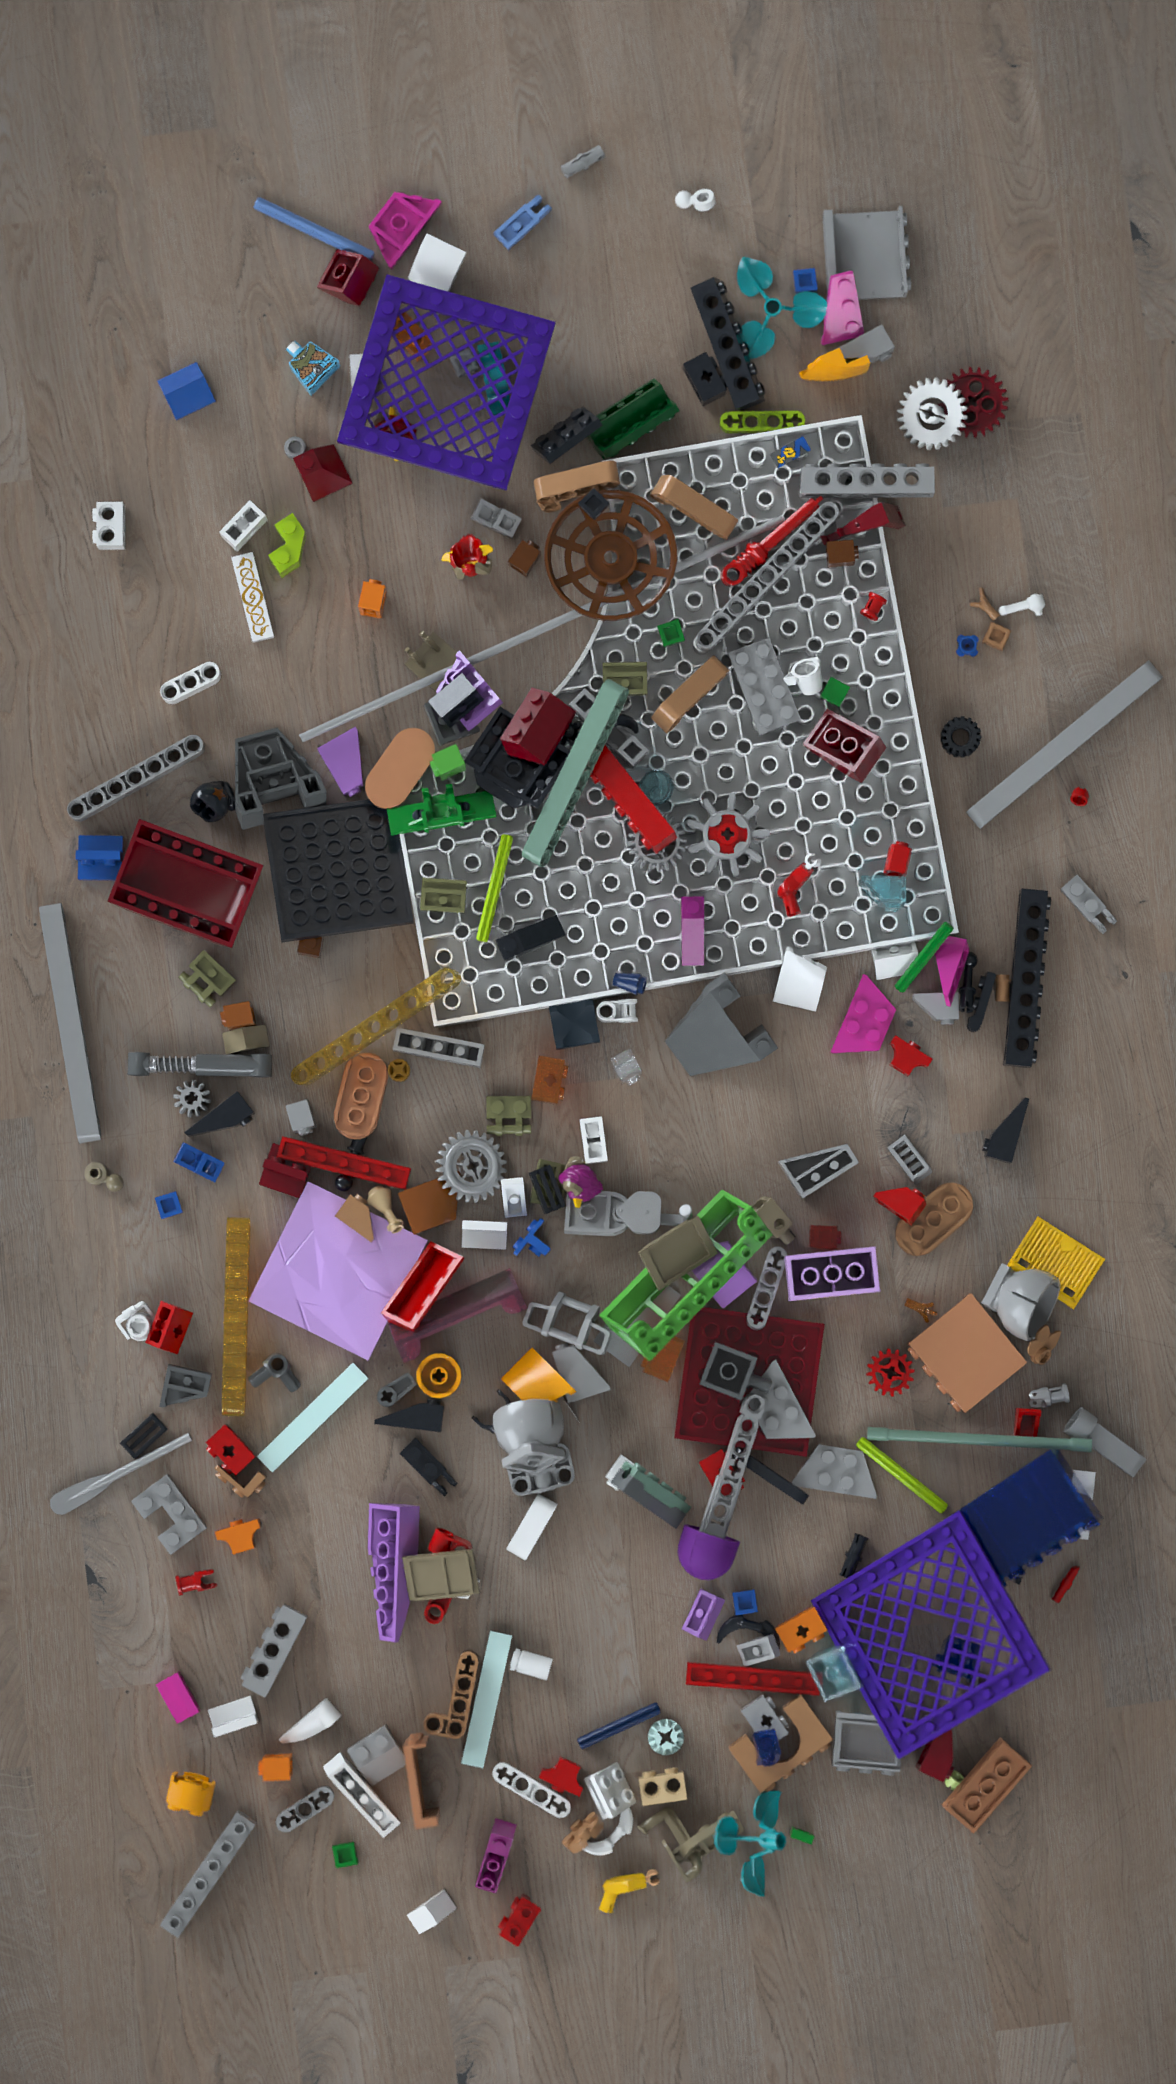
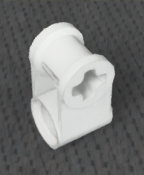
M637 999L601 1002L596 1008V1017L599 1021L605 1023L638 1022L635 1009ZM608 1006L612 1011V1015L607 1018L601 1016L600 1008Z

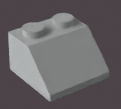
M387 1724L347 1749L358 1770L371 1787L406 1765L404 1752Z

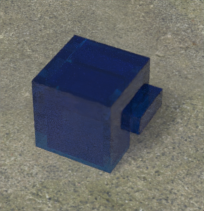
M951 1635L944 1639L940 1653H937L933 1659L945 1662ZM955 1637L952 1648L963 1651L966 1640ZM970 1642L968 1653L979 1655L981 1645ZM951 1652L949 1664L959 1667L962 1655ZM966 1656L964 1668L975 1671L977 1659ZM932 1663V1666L937 1667L936 1672L941 1673L943 1666ZM947 1668V1673L957 1676L958 1670ZM962 1672L961 1677L967 1679L966 1682L971 1683L973 1675Z

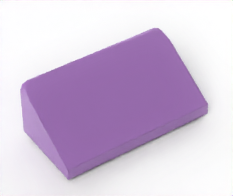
M700 1589L682 1630L707 1640L725 1600Z

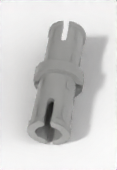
M598 145L584 154H578L576 158L560 166L564 176L569 178L581 170L589 169L590 165L605 158L604 152Z

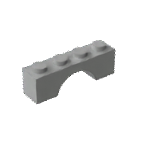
M584 688L569 703V707L575 710L576 715L584 722L596 698ZM617 725L613 727L606 744L633 769L648 754V749L622 726Z

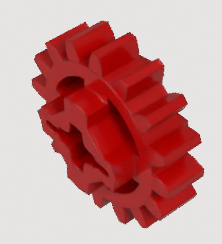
M887 1348L886 1354H883L880 1350L878 1351V1358L875 1356L871 1357L874 1363L867 1364V1367L871 1368V1372H867L866 1375L872 1377L868 1384H875L876 1386L873 1390L876 1392L881 1389V1395L883 1396L887 1391H889L890 1397H894V1391L901 1395L902 1387L910 1388L907 1381L914 1380L912 1377H909L910 1373L915 1372L914 1369H909V1365L913 1362L905 1361L907 1354L899 1356L898 1349L895 1350L894 1354H891L890 1348ZM891 1357L889 1363L883 1366L878 1364L881 1360ZM898 1361L903 1364L905 1373L900 1371ZM892 1366L893 1371L896 1372V1374H899L900 1377L891 1376L890 1379H888V1374L884 1373V1371H881L880 1369H890V1367ZM875 1372L880 1373L883 1379L882 1385L878 1382ZM897 1379L902 1381L898 1386L890 1388L893 1381Z

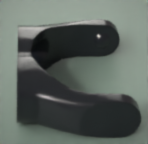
M498 1389V1395L505 1399L506 1405L511 1404L509 1398ZM472 1416V1419L481 1428L490 1431L492 1434L495 1433L493 1425H484L477 1417Z

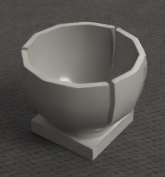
M1002 1263L982 1304L998 1314L1007 1331L1017 1338L1030 1341L1035 1339L1037 1331L1050 1318L1058 1299L1060 1281L1059 1278L1050 1272L1039 1269L1015 1272L1012 1268Z
M548 1399L516 1401L500 1407L493 1414V1429L498 1444L508 1454V1456L502 1459L503 1468L537 1474L566 1458L565 1449L557 1448L564 1435V1418L559 1403L552 1400L549 1401Z

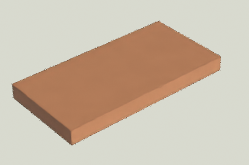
M1000 1737L941 1806L974 1834L1030 1770L1032 1765Z

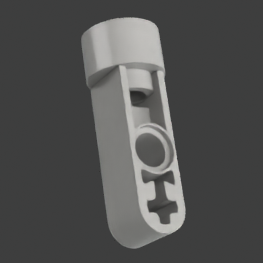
M1080 1407L1067 1422L1064 1433L1071 1438L1092 1439V1448L1134 1478L1146 1459L1098 1424L1097 1417L1083 1407Z

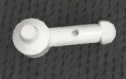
M1032 594L1025 601L999 607V613L1004 616L1029 609L1034 611L1036 616L1043 615L1042 609L1045 607L1043 595Z

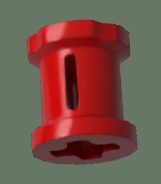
M870 592L868 595L869 600L860 613L868 619L877 621L879 618L878 614L882 606L886 605L887 600L878 594Z

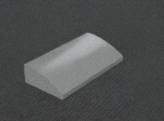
M668 1285L653 1300V1303L668 1314L681 1294ZM646 1308L627 1329L639 1320L645 1321L653 1329L662 1318L650 1308ZM605 1324L604 1328L612 1332L607 1352L630 1367L639 1353ZM600 1331L594 1339V1342L602 1347L605 1334Z

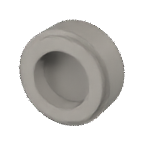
M299 437L289 438L284 444L285 454L290 459H293L306 452L305 442Z

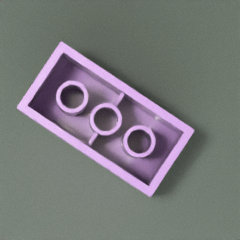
M875 1247L784 1257L789 1301L880 1292Z

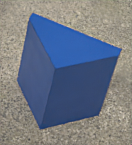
M197 362L157 381L176 421L216 402Z

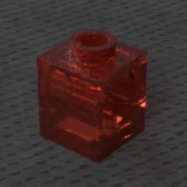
M810 1225L809 1248L837 1249V1244H841V1231H837L838 1226Z

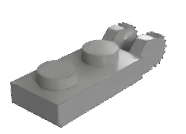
M1078 874L1060 889L1086 920L1091 922L1102 934L1107 930L1095 918L1098 914L1102 913L1112 925L1117 922L1115 917L1106 909L1103 902Z

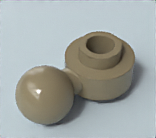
M91 1163L85 1169V1178L91 1184L101 1185L106 1183L107 1188L113 1192L121 1190L124 1185L123 1178L120 1175H108L106 1166L101 1163ZM95 1169L99 1172L97 1177L92 1176V1172Z

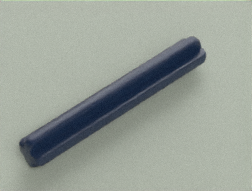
M654 1702L579 1737L577 1742L581 1749H585L659 1715L661 1710L658 1704Z

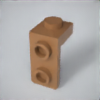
M220 1465L214 1468L217 1471L215 1475L224 1483L229 1481L235 1487L232 1490L241 1498L244 1495L249 1498L254 1491L259 1493L267 1484L264 1482L267 1476L261 1471L244 1487Z

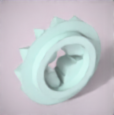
M670 1719L658 1720L651 1726L648 1732L649 1745L656 1753L661 1755L674 1754L681 1748L684 1741L682 1728L677 1722ZM672 1729L670 1738L674 1743L666 1741L659 1745L662 1737L658 1731L666 1734Z

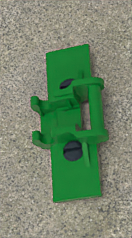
M452 783L446 784L445 794L431 796L428 788H423L424 802L387 808L391 836L421 830L427 833L432 829L460 825L461 827L466 822L497 817L493 795L487 791L454 796Z

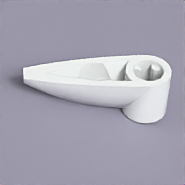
M326 1698L281 1736L279 1741L281 1743H291L312 1737L330 1727L341 1717V1714Z

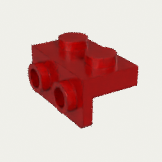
M522 1894L520 1898L515 1897L510 1905L512 1912L509 1917L504 1916L498 1925V1928L501 1929L499 1936L516 1947L520 1945L541 1911V1907L531 1902L530 1897Z

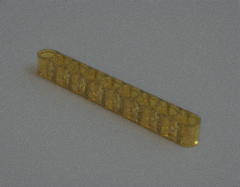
M452 968L440 969L295 1066L291 1071L292 1081L297 1085H310L456 988L461 982L460 973ZM451 972L453 980L450 984H447L444 978L447 973ZM432 984L435 992L432 996H428L426 989ZM414 996L416 998V1006L411 1009L408 1006V1000ZM393 1009H396L398 1011V1017L396 1020L392 1021L390 1018V1012ZM378 1021L380 1029L374 1033L372 1031V1024ZM357 1033L362 1037L361 1043L358 1045L353 1041ZM339 1045L343 1047V1054L340 1057L335 1053ZM323 1057L325 1066L319 1069L317 1062ZM304 1069L307 1072V1078L301 1081L299 1074Z
M227 1217L222 1416H245L250 1218Z

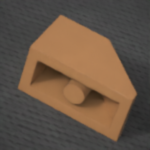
M350 1194L335 1217L372 1243L374 1241L370 1208L366 1206L368 1201L358 1194L355 1197Z

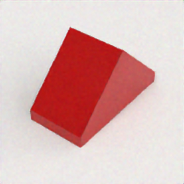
M1015 1408L1014 1436L1037 1437L1041 1410Z

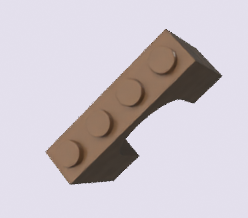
M801 1694L782 1707L799 1732V1745L792 1756L782 1761L769 1760L760 1754L747 1734H744L728 1746L760 1793L763 1790L769 1792L777 1785L775 1782L781 1777L783 1779L788 1778L795 1772L794 1768L799 1764L802 1766L806 1765L813 1759L811 1755L818 1750L822 1753L831 1746L832 1737Z

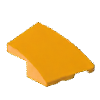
M837 348L819 356L807 366L808 369L800 371L798 374L801 379L812 381L843 380L868 372L870 360L865 355L846 363L841 349Z
M532 1347L501 1378L522 1401L548 1399L557 1403L559 1397L567 1393L572 1395L576 1392Z

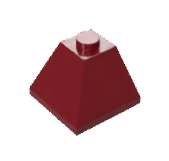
M334 444L313 448L293 458L294 464L313 502L353 484Z

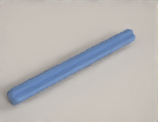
M261 197L255 202V210L337 249L362 254L370 261L374 257V251Z

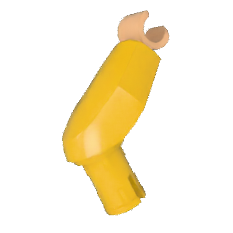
M651 1869L646 1873V1876L643 1873H635L607 1879L603 1884L604 1896L599 1910L613 1913L618 1895L646 1888V1883L652 1886L658 1885L659 1879H650L652 1875H657L658 1871Z

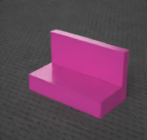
M180 1671L155 1684L177 1724L201 1711Z

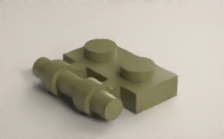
M205 950L189 965L194 973L189 976L184 971L178 977L184 983L183 986L185 988L191 989L198 996V1000L201 1003L205 1002L210 1008L216 1003L211 994L215 991L222 997L236 982ZM200 977L209 985L205 990L196 983Z
M486 1096L487 1119H496V1125H487V1134H496V1136H502V1134H516V1136L531 1134V1125H522V1119H531V1096ZM502 1119H516V1125H502Z

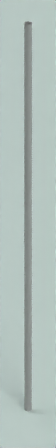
M783 516L776 517L677 562L675 573L778 527L784 522ZM653 575V578L648 585H651L664 578ZM644 578L631 583L632 589L634 590L640 585ZM620 588L605 596L615 597L624 595L625 593L622 590V588ZM592 602L581 606V608L589 611ZM601 602L600 607L607 605L609 603ZM572 610L466 659L471 665H475L582 616V614ZM453 665L301 733L299 736L302 742L308 741L445 678L447 670L451 669Z

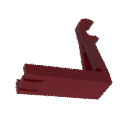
M880 502L845 526L836 529L837 531L821 536L823 545H826L827 542L838 541L844 537L883 526L900 529L905 527L906 524L902 521L904 519L901 512L898 511L899 507L897 505Z

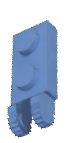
M537 195L527 205L524 204L493 233L508 251L552 210L549 205H546L537 214L532 211L541 203L543 198L540 195Z

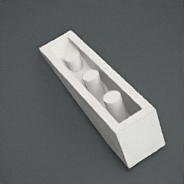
M341 1752L323 1766L331 1781L383 1838L400 1824L396 1816Z

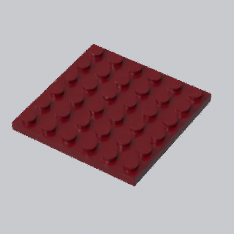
M702 1307L690 1320L674 1438L729 1446L737 1418L742 1414L739 1411L743 1399L753 1390L752 1387L746 1388L742 1400L700 1385L715 1342L756 1357L757 1361L753 1371L754 1374L761 1377L772 1361L776 1360L811 1426L825 1324L768 1316L767 1322L762 1329L753 1330L749 1328L746 1322L748 1313ZM756 1314L755 1317H751V1319L754 1320L753 1324L757 1325L758 1322H763V1320L760 1319V1315ZM750 1419L742 1422V1430L749 1431L752 1428V1421ZM759 1425L751 1449L807 1457L809 1438L766 1439ZM738 1441L735 1444V1447L745 1448L746 1446L744 1441Z

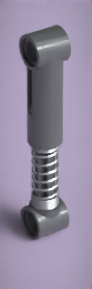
M130 1052L128 1053L127 1075L149 1076L151 1072L157 1073V1071L160 1073L162 1071L166 1073L168 1071L172 1073L174 1071L178 1073L189 1071L192 1074L196 1073V1076H250L267 1078L272 1077V1055L196 1054V1057L192 1056L191 1058L189 1056L187 1058H183V1056L181 1058H177V1056L175 1058H171V1056L169 1058H165V1056L159 1058V1056H150V1053Z

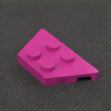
M394 192L368 226L391 270L441 206L442 201Z
M865 974L862 975L830 1051L832 1054L879 1051L896 1012L894 1006Z

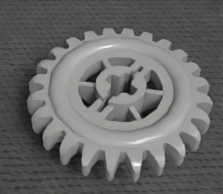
M465 1130L463 1137L460 1132H457V1140L449 1137L450 1144H442L446 1151L437 1152L443 1157V1159L435 1161L442 1165V1167L435 1170V1172L443 1173L438 1178V1181H446L442 1189L450 1187L448 1195H453L457 1192L456 1200H460L463 1195L465 1196L466 1203L470 1201L471 1196L474 1203L478 1202L479 1195L482 1200H486L487 1193L490 1196L494 1195L493 1188L497 1190L501 1188L498 1181L501 1182V1179H504L501 1173H506L507 1170L502 1168V1165L506 1164L507 1161L501 1160L500 1157L505 1153L497 1151L500 1144L492 1145L493 1137L486 1140V1133L479 1137L478 1131L475 1130L471 1136L470 1132ZM470 1150L479 1152V1154L477 1156H472ZM462 1153L464 1159L461 1160L460 1163H458L457 1159ZM482 1155L486 1160L487 1167H484L482 1165V1161L480 1160V1157ZM473 1163L474 1168L468 1170L467 1165ZM456 1166H459L462 1177L458 1174ZM481 1170H486V1174L481 1178ZM471 1177L473 1182L465 1181L464 1178Z

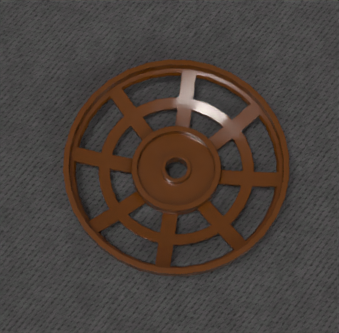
M621 490L598 491L605 499H621L624 502L621 513L605 512L593 520L578 506V503L586 495L581 496L559 513L548 532L544 561L551 586L567 606L579 614L592 619L619 621L644 613L663 597L670 587L675 574L677 546L670 524L652 503L643 497ZM632 504H637L650 512L661 526L649 533L641 522L629 516ZM580 508L585 520L574 529L568 540L557 536L556 533L564 520L573 511ZM602 520H618L615 531L602 532L597 522ZM628 523L635 527L643 537L632 542L624 534L626 524ZM589 526L594 537L587 546L576 543L575 541L580 533ZM664 534L667 536L670 547L669 569L656 567L657 550L654 540ZM553 544L565 548V567L568 575L558 579L553 574L551 563ZM647 544L650 550V565L637 562V550ZM572 551L584 555L585 567L575 572L571 563ZM607 553H615L617 560L614 563L606 562L604 557ZM634 571L646 573L647 575L642 583L633 590L627 579ZM591 575L592 578L598 581L595 593L586 589L579 582V579ZM653 575L666 578L657 595L642 606L636 595L640 594L648 586ZM573 583L582 594L593 599L589 611L573 603L563 593L561 587ZM620 584L625 593L615 597L604 596L607 585ZM629 600L634 611L620 615L597 614L601 602L619 603Z

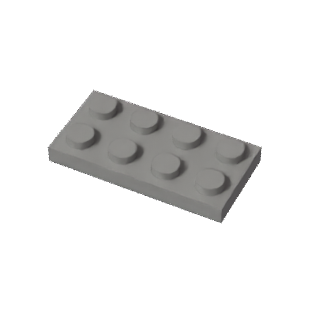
M769 637L728 652V657L759 736L801 721L789 687L783 679L784 674Z

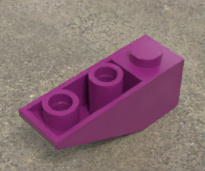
M495 1818L475 1884L476 1888L497 1893L517 1824Z

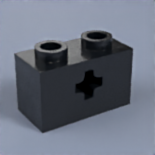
M707 352L683 363L682 368L703 407L725 396L727 392L724 376L718 375L716 368H718L713 356H708ZM704 374L706 377H710V382H707L706 379L702 380Z

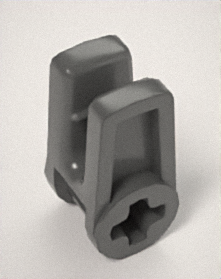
M410 1373L402 1375L378 1391V1402L385 1407L394 1405L417 1385L416 1381ZM383 1391L393 1393L390 1403L388 1401L382 1402Z

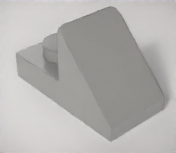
M773 1634L762 1635L737 1645L744 1667L781 1655Z

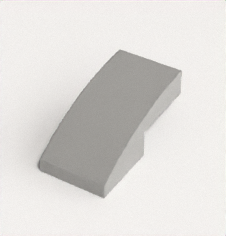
M480 499L470 519L512 538L522 518Z

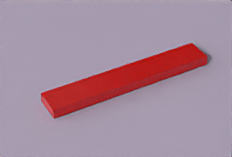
M282 1136L277 1158L403 1190L407 1189L411 1168L284 1136Z
M687 1662L686 1685L820 1696L821 1673Z

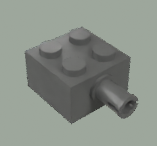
M715 1342L700 1385L742 1400L746 1388L749 1387L768 1394L773 1381L754 1374L753 1369L757 1361L756 1357Z

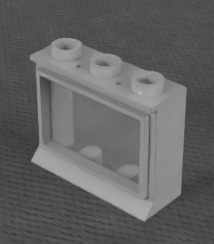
M836 1710L832 1766L837 1767V1771L850 1772V1768H858L860 1773L872 1774V1770H881L883 1775H895V1772H900L901 1759L896 1757L874 1715L860 1712L846 1713Z

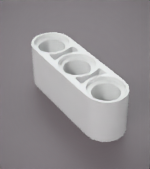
M206 662L165 682L161 686L160 694L166 703L176 704L218 683L221 679L220 669L215 663ZM213 668L216 670V675L213 678L205 677L206 670ZM189 678H194L197 681L193 688L185 687V682ZM169 688H175L177 690V693L173 698H168L165 696V693Z
M538 1493L506 1550L526 1560L558 1504Z

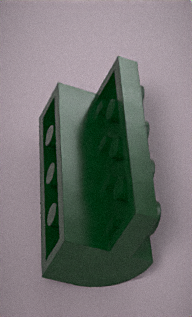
M653 378L596 415L601 421L602 426L590 434L588 439L603 460L614 457L625 446L636 443L638 438L645 433L653 432L659 424L674 418L675 414L680 410L676 403L669 399L661 383Z

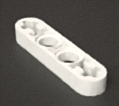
M500 1762L495 1765L493 1777L498 1783L555 1817L564 1818L570 1813V1802L564 1796L508 1763ZM503 1767H506L507 1773L511 1776L513 1772L517 1773L513 1778L512 1785L507 1783L510 1779L506 1776H503L502 1779L498 1777V1768L503 1769ZM519 1778H525L528 1781L529 1785L526 1790L521 1791L516 1788L515 1783ZM539 1789L545 1790L548 1794V1798L544 1802H539L535 1798V1793ZM552 1795L556 1796L553 1800L556 1803L565 1802L566 1811L557 1813V1807L551 1804L550 1808L546 1807Z

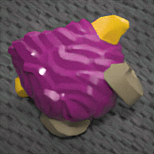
M578 1156L569 1158L564 1172L558 1177L561 1184H563V1189L567 1191L570 1199L574 1201L576 1208H580L582 1202L590 1201L603 1190V1185L597 1179L595 1172L585 1165L583 1159Z

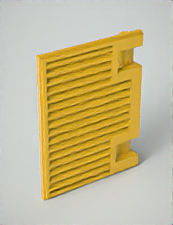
M1037 1216L1007 1266L1015 1272L1030 1269L1050 1272L1059 1278L1060 1281L1058 1299L1074 1310L1105 1261V1258ZM1020 1258L1030 1263L1027 1269L1018 1263ZM1065 1287L1075 1292L1072 1297L1063 1292Z

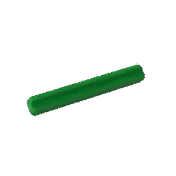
M944 922L897 981L895 988L899 992H905L954 930L950 923Z

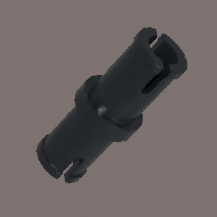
M858 1533L854 1534L850 1549L845 1553L846 1559L839 1573L840 1576L849 1578L854 1575L858 1563L863 1559L861 1555L869 1538L863 1537V1535Z

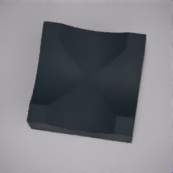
M593 999L549 1006L556 1050L600 1042Z

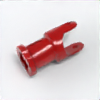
M214 1570L197 1571L193 1575L184 1577L175 1576L179 1596L183 1595L184 1592L194 1590L200 1592L217 1587V1583L204 1584L201 1580L203 1576L213 1574Z

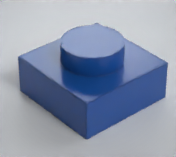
M815 268L793 270L795 294L803 291L817 292Z
M177 1191L155 1198L161 1219L183 1213Z
M754 1589L732 1593L736 1615L758 1612Z

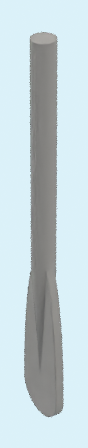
M187 1433L109 1474L84 1480L54 1494L50 1500L51 1509L59 1515L74 1510L101 1493L113 1481L192 1441L190 1434Z

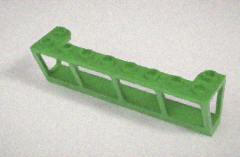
M721 1190L697 1214L704 1224L716 1250L724 1256L699 1282H696L688 1274L681 1277L693 1286L683 1299L668 1314L662 1311L653 1303V1300L665 1288L658 1290L647 1268H645L599 1315L615 1334L648 1361H651L773 1235L752 1206L724 1190ZM739 1215L737 1224L744 1236L728 1251L716 1242L714 1238L735 1216ZM646 1308H650L662 1318L653 1329L648 1323L641 1320L636 1321L627 1329Z

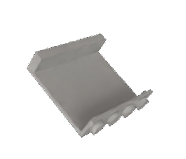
M899 206L898 211L833 214V210L823 211L827 297L830 275L851 270L854 273L858 300L906 297L908 290H911V278L907 277L906 269H910V258L905 256V248L908 247L909 242L908 234H904V226H907V213H903L902 206Z

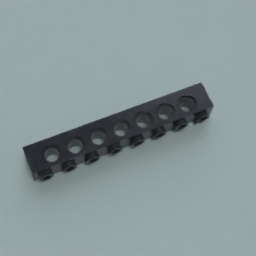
M1021 888L1019 891L1003 1066L1031 1068L1032 1063L1036 1064L1037 1050H1033L1034 1041L1038 1042L1039 1037L1036 1019L1040 1020L1041 1006H1038V997L1042 998L1043 984H1040V975L1044 976L1045 972L1042 954H1046L1047 950L1044 932H1048L1049 919H1046V910H1050L1051 897H1048V891ZM1029 908H1037L1039 910V917L1036 919L1031 918L1028 914ZM1027 930H1035L1037 932V939L1029 940L1026 936ZM1026 951H1031L1035 954L1034 962H1027L1025 960L1024 954ZM1024 973H1030L1033 976L1032 984H1025L1023 982L1022 975ZM1022 995H1028L1031 998L1030 1006H1023L1021 1004L1020 997ZM1020 1017H1026L1029 1020L1028 1028H1021L1019 1026L1018 1019ZM1021 1038L1027 1042L1026 1050H1019L1017 1048V1039Z

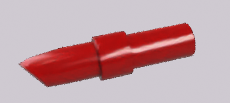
M1080 1566L1071 1567L1065 1578L1060 1582V1586L1051 1600L1058 1604L1060 1603L1067 1590L1072 1586Z

